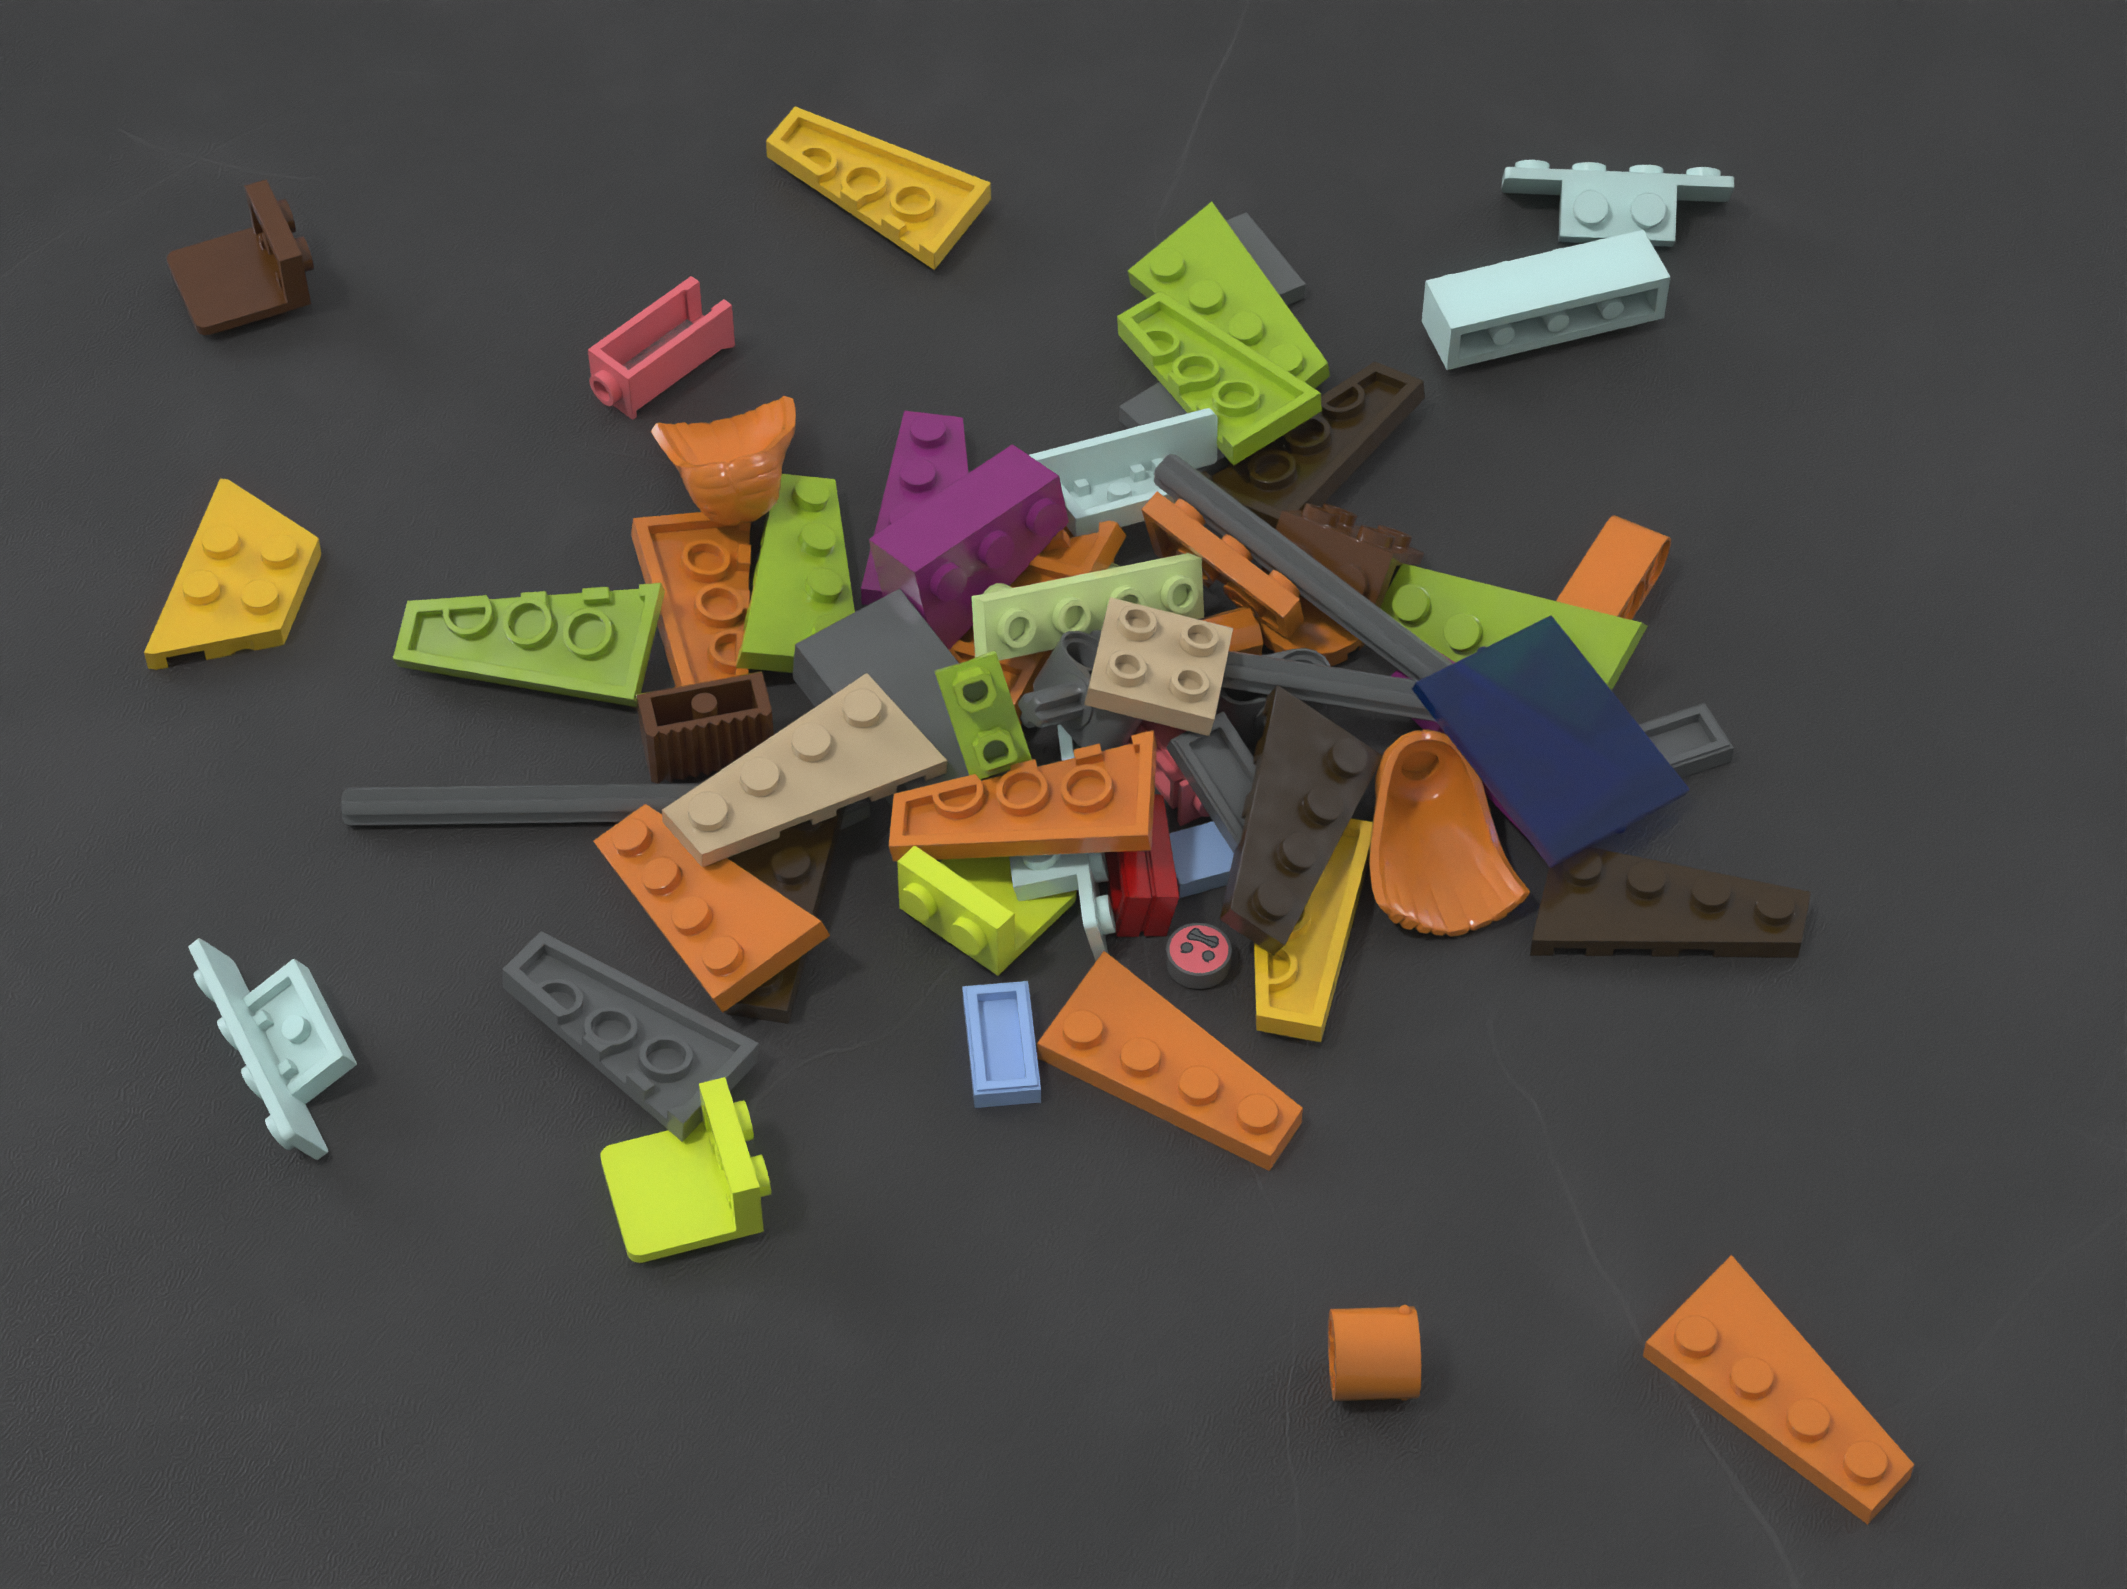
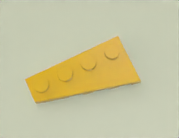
M1350 819L1285 946L1275 955H1272L1254 943L1257 1031L1316 1042L1322 1041L1369 863L1373 822Z

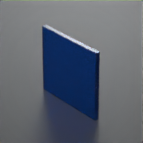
M1552 615L1488 647L1482 646L1478 648L1476 653L1417 681L1412 687L1415 695L1550 868L1615 833L1621 834L1625 832L1629 825L1680 799L1690 790Z

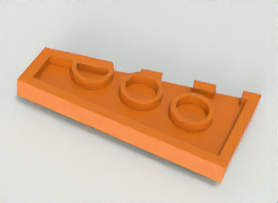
M1154 730L1131 735L1132 744L1101 751L1100 743L1074 749L1075 758L1037 767L1035 759L1010 765L1011 770L1004 775L982 781L976 774L895 793L893 796L889 849L893 862H897L914 845L936 860L1151 850L1157 755Z
M1105 951L1102 952L1037 1043V1059L1268 1171L1271 1170L1302 1123L1303 1107Z
M1732 1255L1646 1341L1643 1353L1644 1358L1867 1525L1910 1479L1914 1463Z

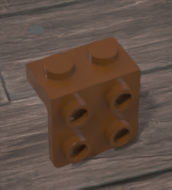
M267 179L244 185L252 222L251 228L170 252L167 256L170 273L194 327L201 335H211L311 304L305 272L314 270V264L308 244L303 236L294 238L292 233L296 232V226L290 206L286 199L276 200Z
M1306 503L1303 510H1282L1276 530L1379 608H1381L1396 565H1402V563L1420 565L1424 552L1410 547L1412 536L1383 525H1378L1377 529L1366 525L1356 526L1355 522L1358 515L1334 505L1324 503L1320 507ZM1262 566L1261 570L1269 575L1271 572Z

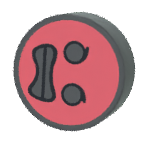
M1191 923L1178 928L1171 934L1166 946V967L1168 973L1177 983L1192 989H1206L1219 984L1226 978L1231 968L1232 947L1230 940L1222 930L1206 923Z

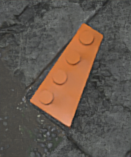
M702 512L633 518L631 537L645 584L661 583L665 590L657 625L675 687L748 674V669L736 668L743 641L746 614L750 604L751 522L732 526L710 520Z
M647 804L641 806L593 841L722 1013L830 936L822 921L728 858L701 867L665 826L662 814Z

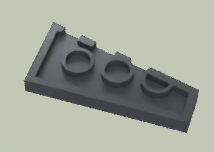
M542 931L502 969V988L682 1142L703 1121L699 1083L725 1077L729 1091H731L758 1062V1042Z

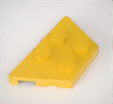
M220 478L144 651L147 667L155 670L168 668L167 657L203 650L206 660L230 656L242 649L256 651L284 645L322 554L319 538L232 481Z

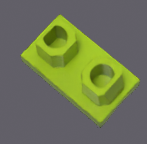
M996 651L934 671L969 775L976 774L981 780L1010 770V765L1032 760Z

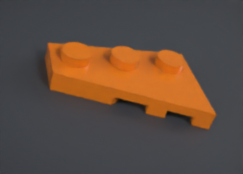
M1157 491L1141 509L1155 555L1160 558L1190 553L1201 557L1203 585L1209 588L1216 580L1224 584V593L1237 607L1251 608L1257 620L1287 639L1305 621L1301 602L1298 598L1301 595L1298 588L1280 572L1272 570L1267 575L1251 562L1253 560L1252 554L1234 537L1225 534L1220 539L1205 528V519L1189 503L1182 499L1172 503Z

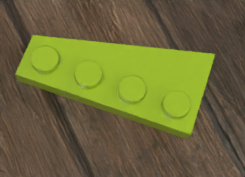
M1162 291L1157 292L1117 316L1118 335L1187 413L1210 408L1217 415V447L1233 466L1322 412L1321 392Z
M1404 563L1400 566L1389 586L1380 608L1429 646L1459 666L1586 736L1648 627L1642 622Z

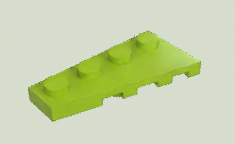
M1212 201L1128 270L1130 284L1145 297L1149 298L1162 291L1314 389L1330 377L1327 360Z
M782 474L777 503L766 513L760 543L761 550L752 583L753 590L743 629L745 631L736 668L793 673L796 643L855 612L835 479Z
M661 583L639 584V589L610 591L609 587L582 588V593L547 595L546 591L521 593V597L489 599L487 595L407 601L393 660L398 667L638 707L636 694H641L665 590Z

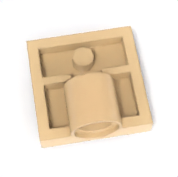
M1110 597L1084 705L1210 736L1215 720L1233 628Z

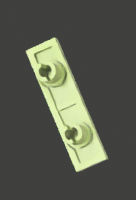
M1186 553L1121 567L1111 563L1106 570L1012 588L1004 583L991 585L984 591V594L972 596L975 658L996 651L1000 661L1053 650L1062 635L1068 631H1081L1090 634L1093 630H1102L1110 597L1195 619L1204 618L1202 558Z

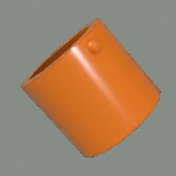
M1415 1306L1330 1309L1328 1318V1358L1330 1386L1334 1401L1401 1399L1405 1401L1419 1398L1421 1390V1346L1419 1322Z

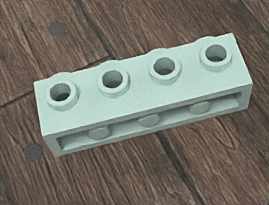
M1639 230L1426 280L1422 323L1446 370L1663 319L1665 316L1670 275L1645 231Z

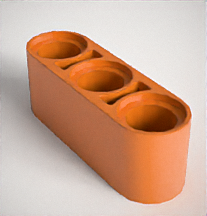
M1616 515L1611 516L1556 601L1632 620L1663 570L1670 551L1671 538Z

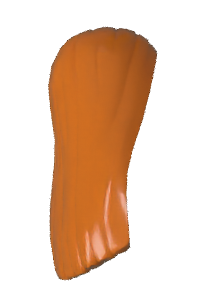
M783 396L776 401L763 404L745 414L714 420L711 423H691L689 425L685 422L676 424L656 423L651 433L679 471L691 499L705 516L712 521L731 526L740 523H750L765 515L777 503L779 498L782 466L786 451L796 429L795 404L793 398Z
M1424 729L1400 736L1385 750L1375 775L1376 804L1370 839L1369 866L1372 891L1376 903L1395 924L1399 923L1408 930L1415 928L1419 933L1427 934L1431 932L1434 935L1441 936L1444 934L1448 936L1463 935L1469 930H1477L1491 924L1492 921L1497 922L1505 918L1508 913L1523 903L1530 894V890L1513 870L1505 856L1490 813L1484 786L1475 764L1465 749L1449 735Z

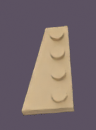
M866 673L662 809V819L665 826L701 867H705L780 837V831L808 820L813 825L836 816L837 809L867 797L870 798L871 802L896 793L898 785L922 776L925 781L946 774L947 760Z

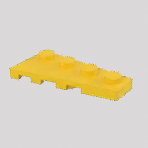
M796 106L766 140V151L769 159L933 270L937 268L991 200V183Z

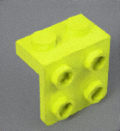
M914 845L897 861L899 908L997 976L1071 907L1077 898V890L1026 901H1018L1013 889L1009 857L943 859L939 862Z
M725 1077L699 1083L703 1122L683 1142L667 1130L606 1146L601 1152V1164L628 1257L634 1262L643 1263L764 1232L761 1197L771 1195L768 1172L762 1155L753 1157L749 1155L746 1141L754 1140L749 1111L745 1100L733 1103Z

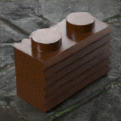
M761 671L636 694L642 744L651 782L655 784H660L664 779L672 782L674 779L685 780L690 775L697 778L701 772L708 776L713 770L719 772L774 735L772 709Z

